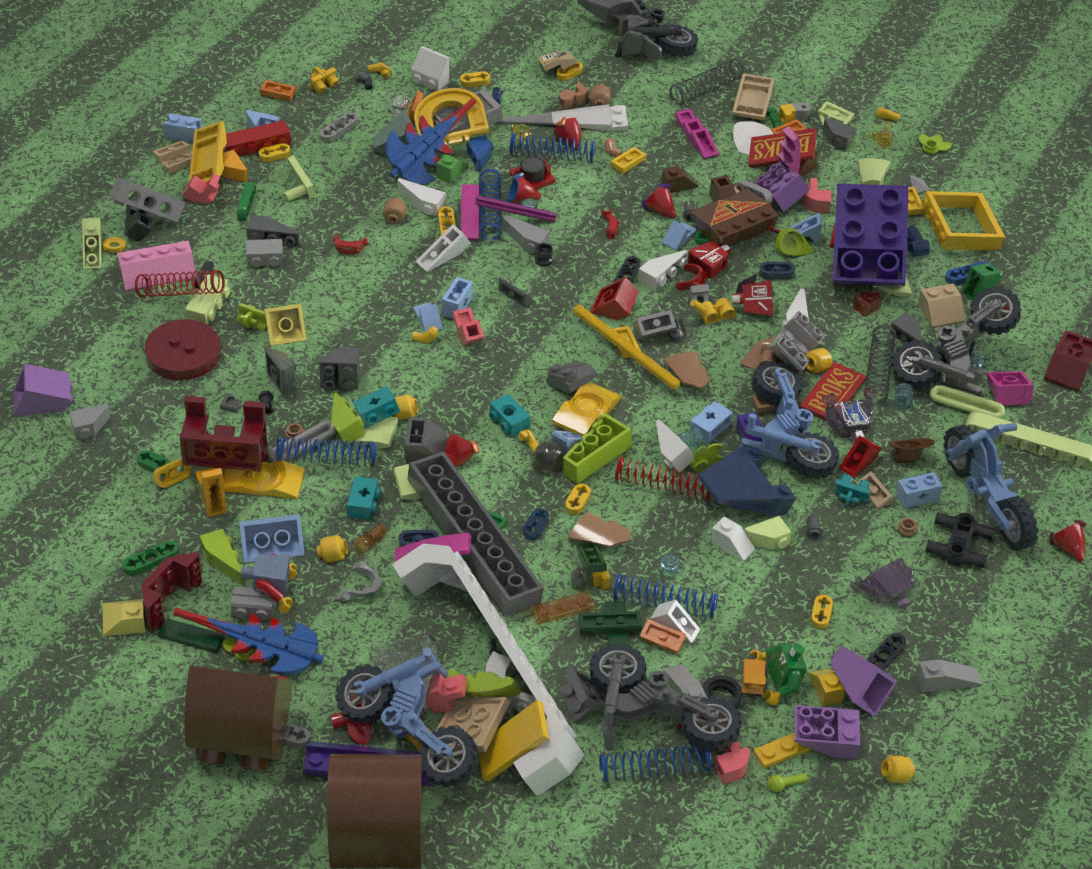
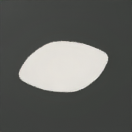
M738 122L734 125L733 130L734 142L738 151L748 155L751 137L773 134L770 128L757 122Z

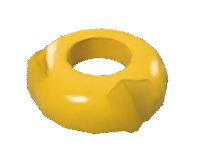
M119 237L107 238L103 241V251L121 253L126 247V241ZM113 244L119 245L118 247H111Z

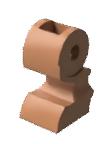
M580 82L576 84L575 91L563 90L559 94L560 108L571 109L573 105L585 104L589 98V90Z

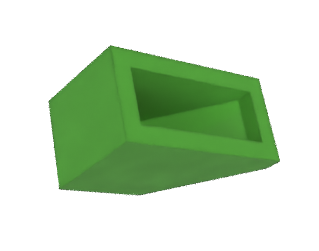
M445 154L436 163V178L452 183L469 164Z

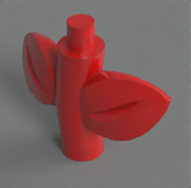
M352 695L351 701L357 698L358 695ZM362 701L356 707H362ZM342 712L331 714L333 729L347 726V733L355 742L361 745L369 743L372 733V727L369 722L365 724H360L358 721L356 723L352 722Z

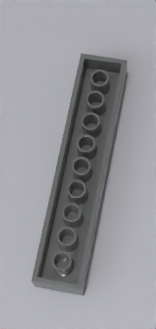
M441 452L409 463L407 480L447 535L470 533V554L462 555V557L504 616L507 617L541 604L544 587L447 455Z

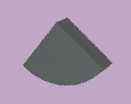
M227 393L220 404V409L238 413L239 404L232 394Z

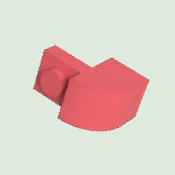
M214 173L207 183L194 176L187 184L182 196L191 202L212 203L220 186L218 184L220 176Z
M810 178V184L807 185L810 190L802 196L803 205L813 212L829 213L831 191L817 190V179Z
M471 307L453 311L452 315L457 328L456 334L461 344L467 345L482 341L484 334L479 320H474Z
M441 673L434 675L429 680L426 703L434 714L452 711L455 699L465 697L467 678L464 674L444 678Z
M738 740L736 743L733 742L730 748H724L725 754L718 755L715 758L714 768L723 785L739 780L747 771L750 756L749 748L741 749Z

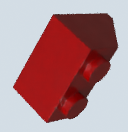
M625 276L599 290L590 313L616 320L626 318L631 314L632 306L637 300L636 297L639 291Z

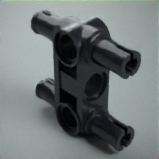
M937 512L934 524L951 528L952 533L949 543L946 544L928 539L925 552L942 556L944 560H947L949 564L954 566L966 565L967 563L984 568L987 556L971 552L968 548L974 535L992 540L995 528L979 524L974 516L969 513L950 516Z

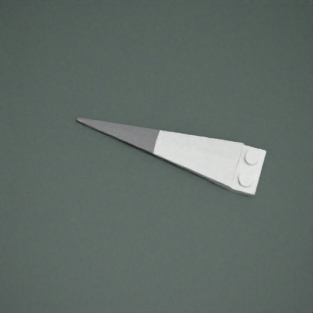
M609 104L505 118L495 122L500 124L557 125V122L565 117L566 119L576 118L580 128L603 131H629L625 105L609 107Z

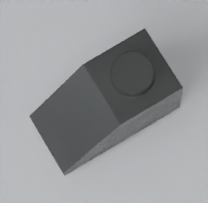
M826 117L823 132L831 145L847 150L854 141L856 128Z
M906 312L891 322V327L896 331V339L900 342L905 343L908 341L909 343L912 342L911 340H922L919 321Z

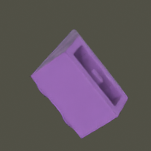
M780 163L772 165L769 171L758 177L754 183L768 189L773 197L772 203L783 212L810 190L798 173Z
M795 705V742L830 757L857 759L860 749L859 710Z

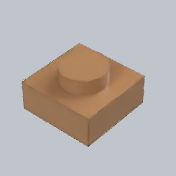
M752 395L751 402L757 414L775 410L776 405L763 401V398L757 395Z

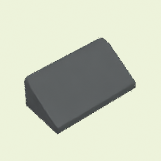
M502 277L499 278V292L523 307H526L533 301L526 292Z

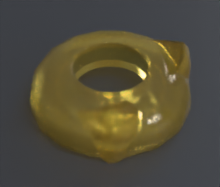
M526 124L512 125L511 133H516V138L520 139L521 133L522 139H526L527 134H529V137L533 134L531 127Z

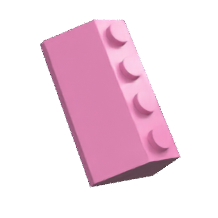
M189 241L117 253L125 291L135 290V279L139 274L150 275L153 273L156 275L160 273L162 275L167 273L168 275L170 272L173 274L185 272L187 274L189 271L193 274L196 271ZM189 273V274L187 275V276H188V280H191V277H192V274H191V273ZM165 274L163 275L164 284H166L167 279ZM170 274V283H173V275ZM179 274L175 275L176 282H179ZM185 274L181 275L182 281H185ZM154 275L150 276L152 286H154ZM157 275L158 285H160L161 276ZM140 276L138 279V289L142 288L143 276ZM143 279V286H144V288H146V281H145V279Z

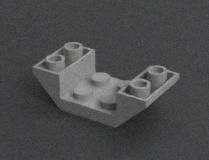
M798 311L781 328L768 348L786 366L790 365L793 370L796 369L798 372H801L809 362L806 354L821 343L824 335L819 328L809 321L806 315Z

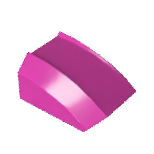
M1023 371L986 373L988 384L995 400L1003 406L1020 404L1025 406L1033 399L1034 385Z

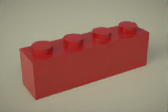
M284 120L226 133L227 144L223 149V153L234 150L238 156L259 152L260 149L273 145L291 144V133Z

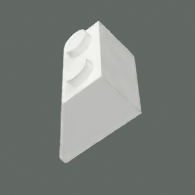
M420 47L411 69L412 81L430 90H441L449 83V57L426 47Z

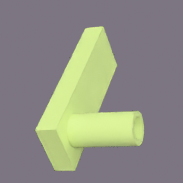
M294 155L288 157L290 169L299 181L300 186L284 192L286 199L289 202L306 194L309 199L315 198L314 187Z

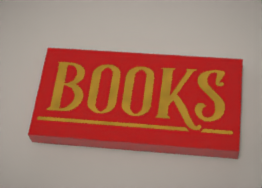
M816 129L793 131L800 141V161L814 159ZM777 133L751 137L749 167L780 163L777 155L782 152L780 142L785 139L784 134Z
M833 362L831 367L828 368L800 404L799 409H807L813 416L833 424L842 413L843 405H846V401H851L866 381L867 376Z

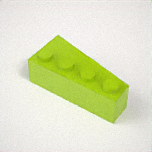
M603 413L600 421L595 422L590 432L582 436L580 443H576L563 457L564 476L579 484L632 447V429L608 414Z

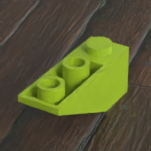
M337 392L334 393L331 423L343 443L346 440L350 443L365 434L362 428L364 422L359 415L357 416L353 407H349L345 397L341 398Z
M223 529L200 535L201 549L207 562L239 584H243V579L241 578L243 565H239L237 551L231 548L233 545L230 536H226Z

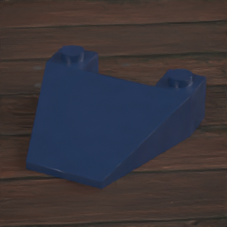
M754 446L740 447L698 475L700 481L719 504L769 516H783L788 513L796 500L788 486L771 485L760 471L766 459L761 454V451Z

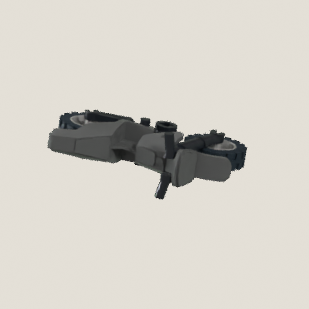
M642 0L577 1L579 5L604 22L618 26L623 39L622 42H618L615 57H620L622 52L624 54H638L642 52L647 57L656 61L661 58L662 52L667 55L671 54L674 57H688L696 51L698 37L692 29L689 30L688 27H682L679 24H665L662 27L659 23L664 21L665 12L659 8H653L650 11Z

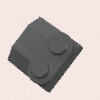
M580 361L565 366L555 364L547 371L546 383L550 387L571 393L596 378L598 373L590 364Z

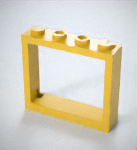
M926 191L924 198H922L921 206L942 249H1001L1005 235L983 193ZM939 207L973 208L985 233H951Z

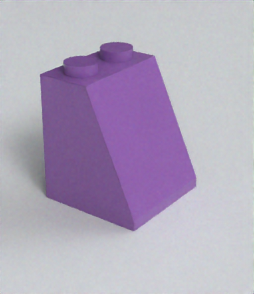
M24 364L13 389L14 416L66 411L67 406H70L73 400V395L70 394L72 381H70L69 373Z
M841 645L830 663L851 701L871 715L876 716L897 683V680Z

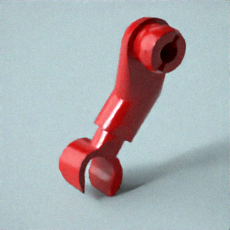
M602 209L601 216L606 217L608 222L606 237L614 239L618 231L619 221L612 214V209H609V211Z

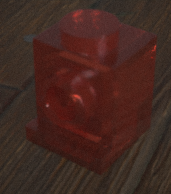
M867 290L861 295L854 296L852 308L864 317H867L880 309L881 296L878 292L873 293Z

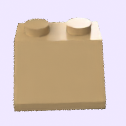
M954 283L920 290L918 305L932 328L965 322L961 294Z

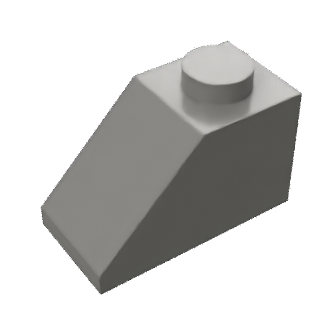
M108 403L69 412L76 439H87L90 436L96 435L110 419Z

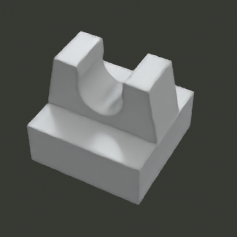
M708 284L695 285L689 288L688 296L691 300L695 299L698 301L697 298L700 297L703 302L708 301Z

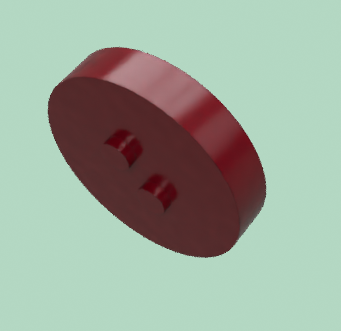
M189 319L170 321L155 328L145 341L146 361L150 369L161 377L171 380L194 379L205 375L217 365L221 355L220 340L216 331L203 322Z

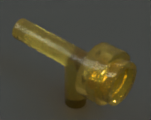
M886 121L884 129L881 131H869V138H877L876 141L879 146L889 147L893 143L894 138L893 133L890 131L891 122Z

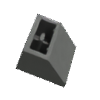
M340 347L319 359L320 388L333 389L336 378L339 377L340 389H358L360 378L359 348Z
M409 417L405 441V461L414 462L441 452L445 453L447 432L428 418Z

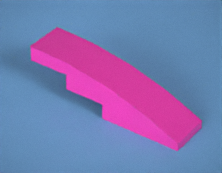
M686 109L676 112L675 118L679 126L701 157L707 159L719 156V152L707 127L703 128L699 118H695L692 110Z
M787 126L782 130L785 139L780 142L782 152L777 156L780 164L798 173L801 159L799 137Z
M462 184L461 232L465 234L468 240L479 241V206L475 205V198L479 196V185Z
M470 533L429 538L395 549L394 563L422 544L449 546L454 553L458 551L460 555L470 554Z

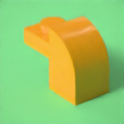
M743 660L742 693L763 695L766 682V661Z

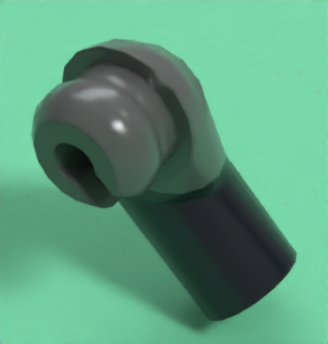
M361 71L355 75L354 78L358 80L357 82H364L365 90L373 89L372 79Z
M678 318L674 320L676 324L675 330L670 332V338L673 341H680L686 334L682 319Z

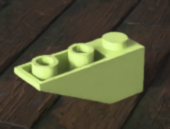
M82 219L83 269L102 268L103 228L101 219Z

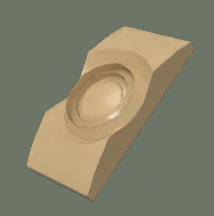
M743 73L732 115L765 120L775 78Z

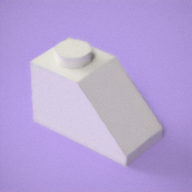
M725 516L713 527L711 543L743 562L755 550L742 527Z
M677 600L659 604L650 618L655 622L685 633V641L689 643L694 641L700 630Z

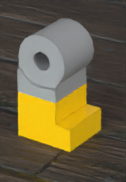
M804 102L780 105L778 115L783 124L796 119L803 121L809 118L811 107Z

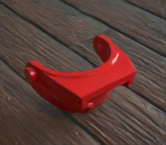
M336 234L333 238L335 249L341 254L352 255L359 253L368 244V239L365 237L360 241H344L339 239V235Z
M685 264L684 270L693 272L697 276L687 282H678L676 288L678 290H689L691 286L704 285L707 272L699 265Z

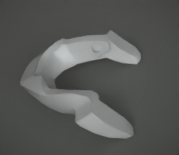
M363 561L354 564L352 570L367 575L372 580V586L364 588L363 591L347 589L345 592L337 595L335 600L346 602L350 597H366L377 591L381 580L376 570L367 567V564Z

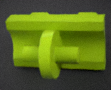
M240 303L238 305L237 322L243 323V326L246 328L254 327L266 331L265 311L256 309L255 306Z

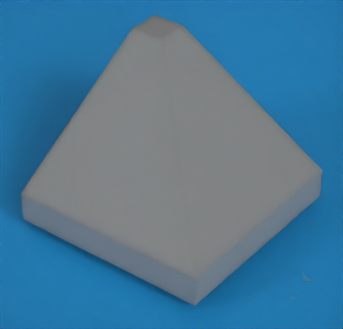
M913 175L909 176L908 185L915 187L917 193L930 191L923 179Z

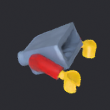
M273 553L257 556L254 567H242L241 578L253 579V590L267 594L276 603L280 602L278 608L282 613L287 614L291 609L293 600L289 597L283 598V596H286L288 579L292 580L297 575V567L293 563L290 564L289 554L277 555Z

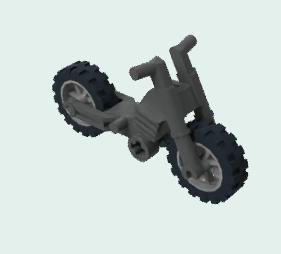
M1004 287L985 288L981 293L978 292L975 295V299L972 300L971 316L956 329L949 325L942 326L939 329L938 348H934L932 343H926L924 340H911L912 342L908 343L907 341L903 343V346H899L896 349L897 351L893 353L892 372L895 375V379L900 381L901 385H907L911 389L913 387L922 389V387H929L932 382H936L961 391H968L984 398L983 388L978 386L983 382L984 369L978 368L976 374L970 373L968 350L973 340L984 332H987L989 335H1001V333L1005 332L1006 334L1010 332L1011 328L1014 329L1016 327V323H1019L1021 316L1020 300L1018 301L1017 295H1013L1011 290H1005ZM1007 306L1010 311L1002 309ZM939 351H940L942 354H944V357H945L946 361L948 362V364L943 363L942 357H941V354H939ZM905 360L910 362L909 364L903 365Z
M610 644L606 648L601 647L598 653L595 652L593 654V659L590 660L591 683L595 684V688L598 691L601 690L606 695L603 717V738L606 750L611 751L614 749L612 730L615 727L616 718L622 721H632L639 718L644 720L645 717H649L653 712L661 714L663 722H669L670 717L676 719L679 724L683 725L685 738L689 739V743L693 746L696 745L700 750L707 749L709 752H713V750L722 751L725 747L730 748L733 742H737L741 731V717L739 710L735 709L733 703H728L723 698L721 700L717 699L714 696H711V698L702 697L700 700H697L686 693L680 694L673 691L668 686L667 674L662 671L652 672L646 683L647 664L645 663V657L641 656V652L637 649L634 650L632 646L627 645L626 647L623 644L613 646V644Z

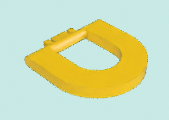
M447 88L433 92L418 104L414 113L417 133L422 135L419 129L420 116L423 115L427 123L434 127L433 117L439 110L451 106L461 108L473 98L476 104L466 112L470 129L448 133L443 139L444 143L447 145L449 142L450 146L463 143L462 139H465V142H470L469 137L490 133L481 99L476 94L465 89Z

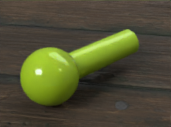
M805 773L784 778L780 775H773L768 779L767 784L772 792H780L785 786L807 782L808 778Z

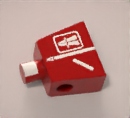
M712 241L688 250V263L699 265L707 272V277L713 279L728 265V258L731 253L730 247L726 244L720 247Z
M772 280L743 285V293L732 294V303L743 304L744 312L773 315Z

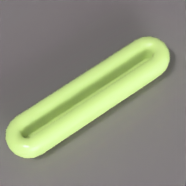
M936 385L930 391V397L936 403L969 413L980 412L1000 419L1005 415L1004 406L995 401L943 385Z

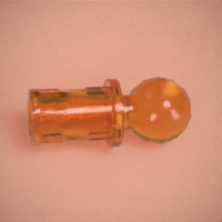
M378 523L370 531H365L363 536L356 538L354 541V548L359 552L367 551L370 544L375 545L376 540L387 533L386 526L383 523Z

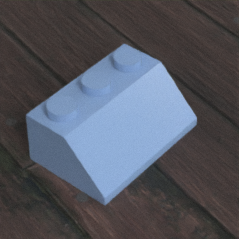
M299 514L239 521L244 563L254 562L257 556L273 553L277 555L289 554V557L305 555Z

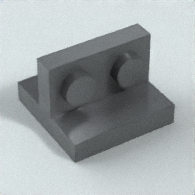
M572 666L568 668L565 672L569 681L560 687L559 691L574 722H582L594 712L603 716L605 712V699L601 691L595 688V684L591 683V677Z

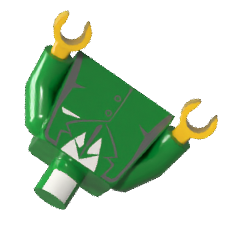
M784 643L765 649L763 653L758 650L750 652V655L757 657L753 660L765 661L768 658L766 662L776 693L771 690L763 693V697L767 699L765 702L769 705H777L780 697L784 698L791 693H796L807 671L803 658L805 649L802 645Z

